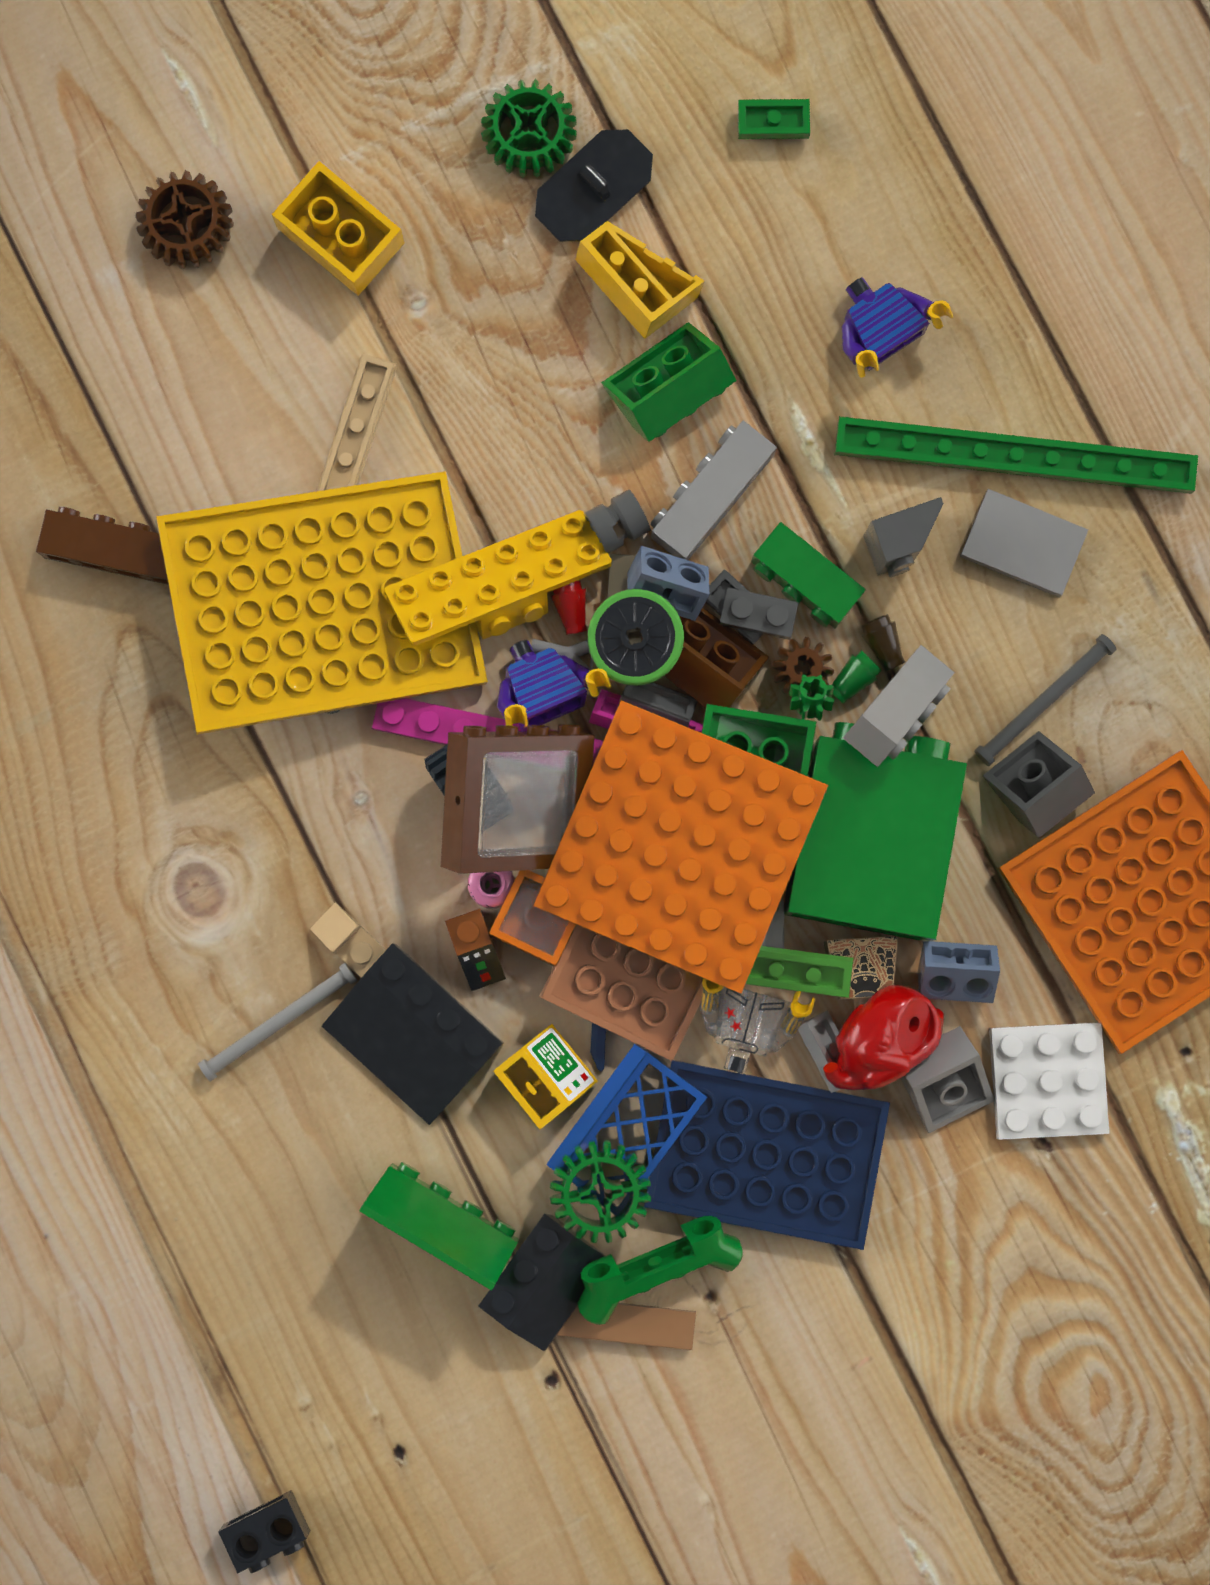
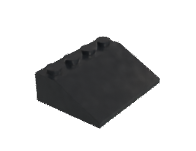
M394 943L369 968L322 1024V1027L428 1125H431L504 1044L499 1037Z

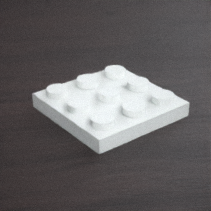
M1100 1023L989 1028L996 1139L1109 1134L1103 1035Z

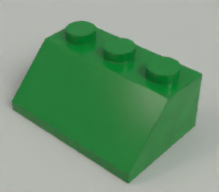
M687 322L601 383L631 426L644 439L650 442L654 438L665 434L670 427L684 417L695 413L697 408L713 397L721 395L727 387L737 380L721 348Z

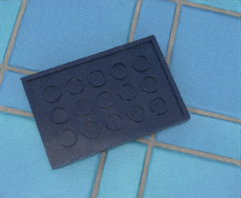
M671 1061L670 1069L706 1095L707 1099L650 1175L651 1186L647 1188L646 1193L650 1194L651 1201L644 1203L645 1208L696 1218L713 1216L717 1217L722 1223L864 1250L890 1102L839 1092L831 1093L829 1090L680 1061ZM668 1078V1087L679 1086ZM684 1089L669 1091L672 1114L687 1112L696 1101V1098ZM665 1097L661 1115L668 1114ZM684 1116L673 1118L675 1128ZM669 1119L660 1120L656 1143L665 1142L671 1135ZM655 1147L653 1158L661 1147Z

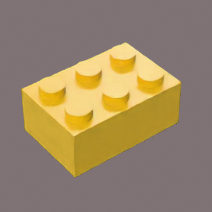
M320 161L316 163L272 213L279 231L357 296L361 294L405 244L402 230Z

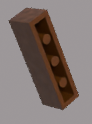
M59 507L58 512L46 509L36 552L44 559L168 585L159 533L151 532L150 526L137 522H129L128 527L115 524V519L99 514H94L93 519L80 517L79 511L67 507Z

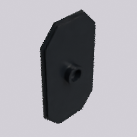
M629 129L601 130L537 189L535 217L559 242L583 240L612 218L651 181L653 154Z

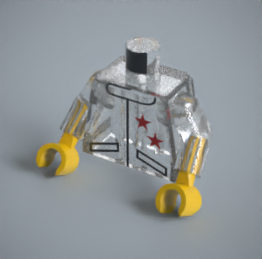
M702 978L703 989L700 1012L706 1031L715 1038L714 1043L729 1047L724 1069L742 1074L746 1072L751 1053L766 1057L768 1053L778 1052L796 1035L805 1017L812 1013L815 1003L814 997H812L811 1002L807 1005L799 1003L798 999L801 991H796L792 1002L746 989L740 994Z

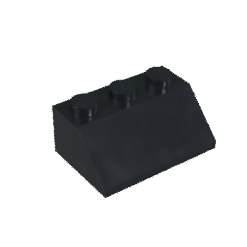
M545 1213L501 1273L492 1291L489 1290L478 1305V1307L505 1328L543 1351L547 1350L578 1306L577 1302L585 1290L581 1279L583 1268L587 1264L606 1256L584 1238H576V1232L572 1229L566 1231L563 1226L564 1223L555 1216Z

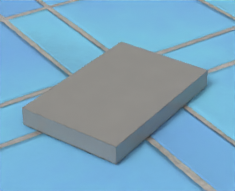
M987 489L959 557L1060 598L1063 595L1088 529Z

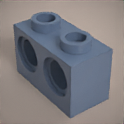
M641 546L627 572V590L642 589L654 592L665 598L675 608L679 616L695 621L710 595L709 567Z
M923 941L917 972L919 992L928 999L994 1003L1000 975L997 946Z

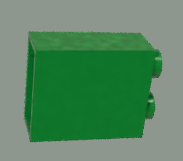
M835 722L832 738L819 736L813 745L808 777L827 784L828 788L789 879L784 902V915L918 941L936 940L967 763L948 760L951 746L949 742L929 737L913 736L909 741L906 740L908 744L905 746V750L901 751L894 760L887 756L877 767L843 739L855 723Z

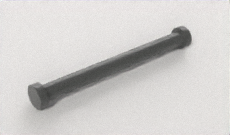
M1101 634L1096 639V645L984 747L980 745L974 750L978 758L987 766L995 762L994 757L1106 654L1112 655L1117 650L1114 643L1107 636Z

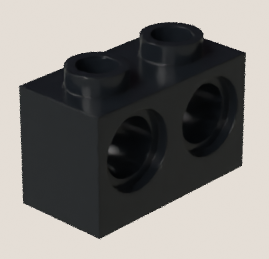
M292 1490L224 1523L218 1533L238 1574L246 1569H249L250 1573L261 1570L271 1563L270 1557L280 1552H283L284 1556H288L305 1546L303 1541L307 1539L311 1530ZM278 1518L287 1519L292 1524L293 1532L286 1535L279 1533L275 1529L274 1520ZM244 1535L253 1536L258 1542V1550H245L241 1545L240 1538Z

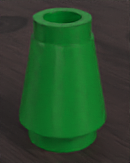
M862 650L856 656L852 654L833 681V694L844 704L848 699H851L877 681L876 676L882 670Z

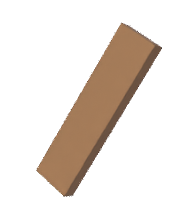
M618 1303L609 1321L606 1324L596 1325L584 1319L577 1306L557 1336L692 1350L696 1311Z

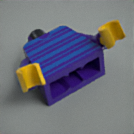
M863 277L858 278L845 289L855 305L847 310L845 322L842 325L843 352L857 366L858 376L863 378L866 376L865 367L869 371L873 368L879 371V364L924 335L930 324L928 320L932 321L936 329L943 328L940 317L949 316L953 318L951 308L946 301L933 302L904 288H895L890 283L873 292Z
M522 640L514 644L509 650L515 663L506 668V677L499 686L497 708L505 719L506 725L512 726L515 723H519L521 731H527V725H543L584 707L587 695L585 688L589 689L592 697H597L599 695L597 687L606 686L610 688L611 685L605 670L599 668L590 670L565 655H559L553 648H548L535 654L529 641Z

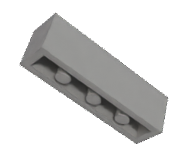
M744 420L737 428L731 425L725 431L718 442L722 445L714 456L708 453L696 468L699 474L693 482L689 483L686 480L674 494L673 498L677 501L669 511L665 508L661 509L652 520L650 525L654 529L651 533V539L671 555L689 560L774 457L777 447Z
M920 645L843 739L877 767L887 756L894 760L908 744L904 739L909 741L923 725L922 723L935 710L936 705L950 691L951 688L946 683L955 672Z

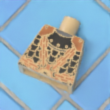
M897 936L824 941L826 954L854 958L849 998L836 996L837 999H853L855 1010L860 1004H865L875 992L885 986L894 984L898 945Z

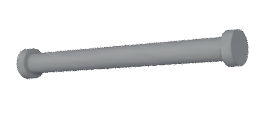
M346 963L339 966L340 971L209 1061L204 1059L199 1062L198 1065L205 1077L211 1082L217 1078L216 1073L348 982L351 985L355 983L357 978Z

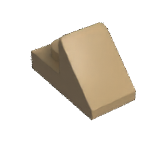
M336 902L310 928L332 953L337 954L361 978L386 951L376 939Z

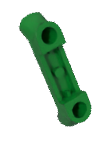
M703 1216L680 1225L683 1238L618 1265L612 1254L587 1264L581 1272V1279L585 1290L577 1302L579 1312L590 1323L596 1325L606 1324L619 1301L638 1293H645L655 1286L672 1279L681 1278L687 1273L706 1265L726 1272L733 1271L743 1257L740 1240L723 1233L721 1222L717 1217Z

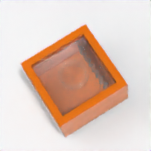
M519 870L489 934L543 962L556 966L576 924L534 907L533 905L545 877L530 870Z

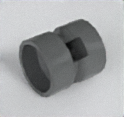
M629 489L611 498L610 506L607 507L600 504L584 513L586 521L590 522L592 531H595L599 542L602 543L605 552L608 554L624 546L625 538L628 537L631 540H635L651 531L639 502Z

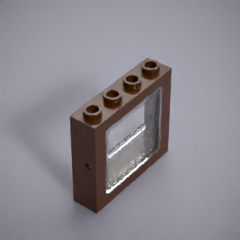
M559 724L557 731H549L550 727L545 725H527V731H518L516 726L496 725L495 732H486V727L463 726V732H448L440 867L459 874L549 869L592 769L595 735L580 732V726L571 724Z

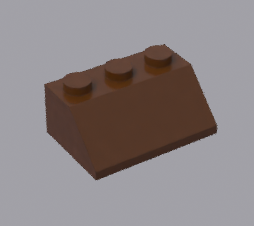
M705 608L701 609L695 621L679 616L684 631L683 648L678 661L665 677L673 682L677 688L685 691L700 702L705 709L707 704L731 708L766 663L769 656L732 628L719 625L720 620Z

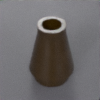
M888 614L862 625L865 633L862 637L880 660L885 671L905 663L895 621L891 622Z

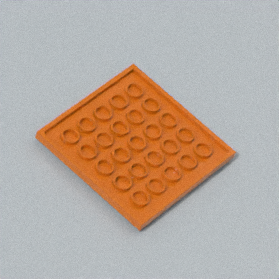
M621 700L533 906L742 994L828 785Z
M1183 750L1178 751L997 868L1097 1022L1101 1024L1104 1033L1118 1054H1123L1210 997V791Z

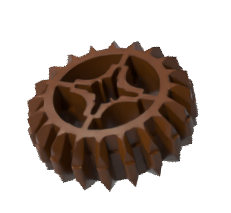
M186 170L182 175V179H178L174 172H170V181L167 183L162 178L157 177L156 182L159 188L156 190L146 186L145 191L150 199H139L138 204L143 211L136 212L135 218L142 224L137 226L136 229L139 236L144 237L142 244L146 249H152L151 254L155 259L158 260L163 257V261L167 266H171L177 259V264L181 269H185L187 261L191 260L194 267L199 268V258L203 256L208 262H212L213 257L210 252L213 249L216 252L223 253L224 248L219 241H230L231 236L226 229L234 226L232 218L228 217L233 210L230 204L225 203L227 200L225 192L222 190L217 191L218 186L215 181L211 180L206 183L204 175L200 173L192 180L190 172ZM185 197H196L209 205L203 207L201 204L191 205L186 202ZM172 201L171 208L167 212L161 214L165 206ZM182 208L184 209L186 215L188 216V217H187V223H186L187 230H188L187 232H186L184 226L181 224L182 221H183V220H182V217H183ZM209 226L207 231L197 239L198 232L202 228ZM168 233L169 236H182L185 244L169 242L160 235Z

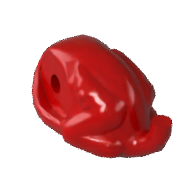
M888 985L878 990L865 1004L857 1006L843 1024L836 1037V1045L840 1052L837 1063L830 1062L823 1067L827 1080L835 1088L866 1090L884 1087L904 1077L938 1047L943 1031L944 1013L940 1009L935 1008L925 995L915 989L900 985Z

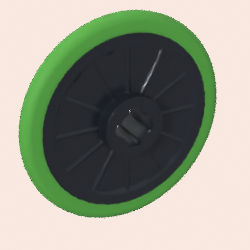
M642 589L621 591L606 599L595 611L588 629V647L596 666L599 669L605 670L610 679L626 685H645L665 676L678 661L684 643L683 625L675 608L662 596ZM641 630L643 641L631 645L628 634Z

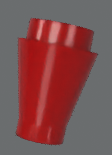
M578 580L553 590L554 595L551 598L563 623L566 635L587 631L586 588L582 589L581 581Z

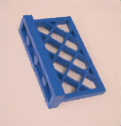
M634 1044L546 1165L552 1170L556 1166L567 1170L569 1167L564 1163L562 1157L567 1154L575 1161L578 1157L574 1147L580 1145L584 1153L588 1148L589 1141L592 1140L595 1141L597 1151H599L596 1135L602 1128L617 1126L619 1144L624 1145L621 1125L642 1122L646 1144L625 1147V1152L647 1149L649 1165L646 1168V1172L638 1179H648L707 1099V1096L649 1054L640 1045ZM649 1063L662 1072L664 1088L648 1091L642 1090L640 1075ZM667 1077L679 1086L668 1087ZM635 1082H637L638 1092L628 1093ZM684 1089L696 1098V1101L687 1112L672 1114L669 1091ZM665 1092L668 1114L646 1117L643 1095ZM639 1096L642 1118L621 1121L618 1105L624 1098ZM614 1112L616 1122L606 1123ZM684 1116L675 1128L673 1118ZM669 1119L671 1135L665 1142L650 1144L647 1122ZM661 1147L653 1158L651 1148ZM611 1149L610 1153H614L616 1149ZM624 1171L623 1175L607 1177L611 1180H629V1177ZM597 1174L600 1193L597 1190L591 1189L590 1194H596L601 1205L604 1207L605 1190L603 1184H601L599 1174ZM576 1175L572 1183L579 1187L585 1185L589 1180H582ZM631 1192L626 1193L627 1195L619 1206L612 1203L610 1212L615 1216L619 1214L627 1205Z

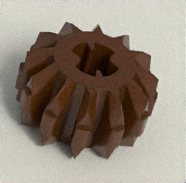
M809 637L803 639L802 648H799L795 639H791L788 642L790 651L783 647L778 649L777 654L783 660L773 661L772 668L783 672L775 675L773 680L775 683L787 681L782 689V693H789L791 684L800 686L803 672H800L798 675L794 670L800 660L804 661L803 665L807 662L811 666L807 677H817L819 675L830 677L834 674V669L823 666L832 660V655L819 656L824 647L821 642L812 650L809 648L811 643ZM822 677V679L825 681L826 685H829V683L827 682V680Z

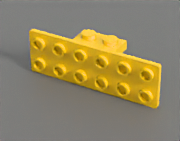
M577 510L384 588V591L412 646H417L476 622L477 631L482 640L491 636L502 635L513 627L526 622H534L543 615L548 614V592L610 568L612 566V559L605 552L595 531H592L590 522L586 521L584 512Z

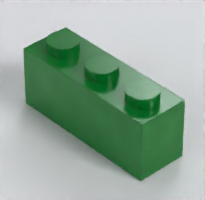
M782 522L767 537L754 553L751 560L755 565L753 570L767 582H771L773 579L784 588L781 592L790 601L802 602L812 610L810 616L824 627L831 625L836 629L866 591L864 587Z

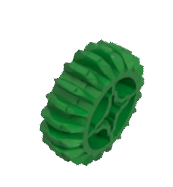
M520 79L518 81V89L516 90L509 84H506L504 87L506 96L495 92L493 95L495 104L487 103L485 112L488 116H484L481 119V125L485 128L481 132L482 141L488 142L485 146L487 154H495L494 163L497 166L506 162V172L509 174L518 167L522 178L526 176L527 169H533V174L537 178L540 176L541 167H544L546 171L551 173L554 170L552 161L563 165L565 162L563 153L571 154L573 144L570 141H574L577 138V131L573 129L577 125L576 116L570 115L572 112L571 103H563L564 94L561 91L552 95V85L550 83L542 90L539 89V82L536 79L532 82L531 87H525L524 81ZM534 106L535 108L526 110L521 107ZM551 116L558 125L557 134L552 141L547 137V132L544 130L548 125L547 120ZM506 117L511 120V125L514 127L507 141L500 134L501 125ZM528 125V132H524L523 127ZM531 125L535 126L533 132L529 131ZM528 147L537 149L536 151L529 152L522 151L523 149Z
M592 1140L588 1144L590 1153L584 1154L580 1145L574 1147L578 1159L574 1161L567 1154L562 1157L564 1163L569 1167L567 1170L562 1167H555L554 1174L563 1180L550 1182V1189L561 1192L551 1196L550 1202L552 1205L563 1204L554 1213L557 1219L569 1216L563 1224L566 1231L571 1230L576 1224L579 1225L576 1230V1238L582 1239L586 1231L589 1230L591 1243H597L598 1233L604 1232L606 1242L610 1243L612 1242L611 1231L617 1229L619 1236L624 1238L627 1236L623 1227L624 1224L628 1223L633 1229L639 1226L633 1217L634 1213L642 1217L646 1216V1209L638 1203L651 1201L650 1194L640 1192V1190L650 1187L651 1182L647 1178L638 1179V1177L646 1172V1168L643 1164L632 1168L638 1158L634 1152L623 1159L622 1157L625 1153L624 1145L619 1144L613 1154L610 1153L611 1143L609 1140H604L602 1151H597L595 1141ZM601 1162L619 1167L627 1174L630 1180L621 1182L620 1179L611 1180L603 1174ZM590 1165L591 1177L585 1185L577 1187V1190L569 1191L576 1174L584 1167ZM597 1174H599L604 1188L610 1189V1193L605 1192L606 1198L603 1199V1209L597 1195L590 1194L591 1189L595 1190V1185H597ZM631 1192L625 1208L611 1218L610 1206L616 1198L623 1197L624 1193ZM580 1201V1204L594 1205L598 1210L599 1220L584 1217L575 1210L571 1203Z

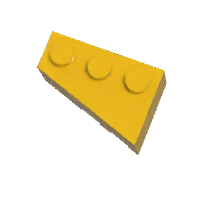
M609 221L580 241L575 258L578 264L644 339L698 299L705 280L697 275L692 277L675 266L676 263L669 258L663 259L646 248V244Z

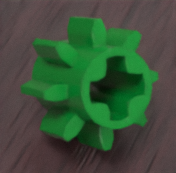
M802 675L800 686L791 684L789 695L792 697L790 710L797 709L801 719L816 718L820 721L823 709L827 711H832L834 699L831 697L834 686L826 685L822 675L817 677Z

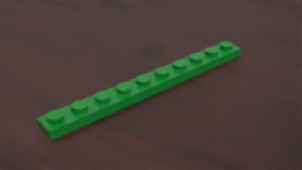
M840 416L837 423L834 455L1188 494H1192L1195 491L1198 455Z

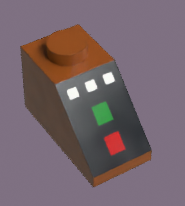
M480 908L445 921L471 991L506 979L492 937L489 934L490 931Z

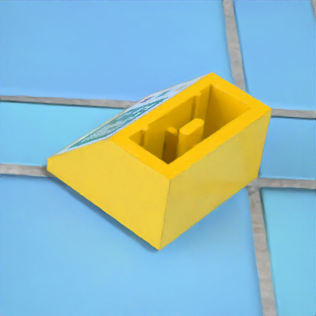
M553 1024L549 1025L493 1070L539 1129L543 1128L598 1082Z

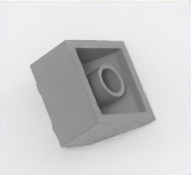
M961 1026L943 1033L939 1045L934 1052L901 1078L928 1133L994 1102L980 1055Z

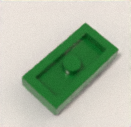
M810 99L738 100V139H809Z

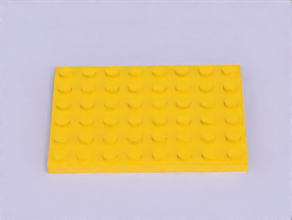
M446 471L156 516L197 735L487 684L488 681L476 622L417 646H412L384 591V588L462 557Z

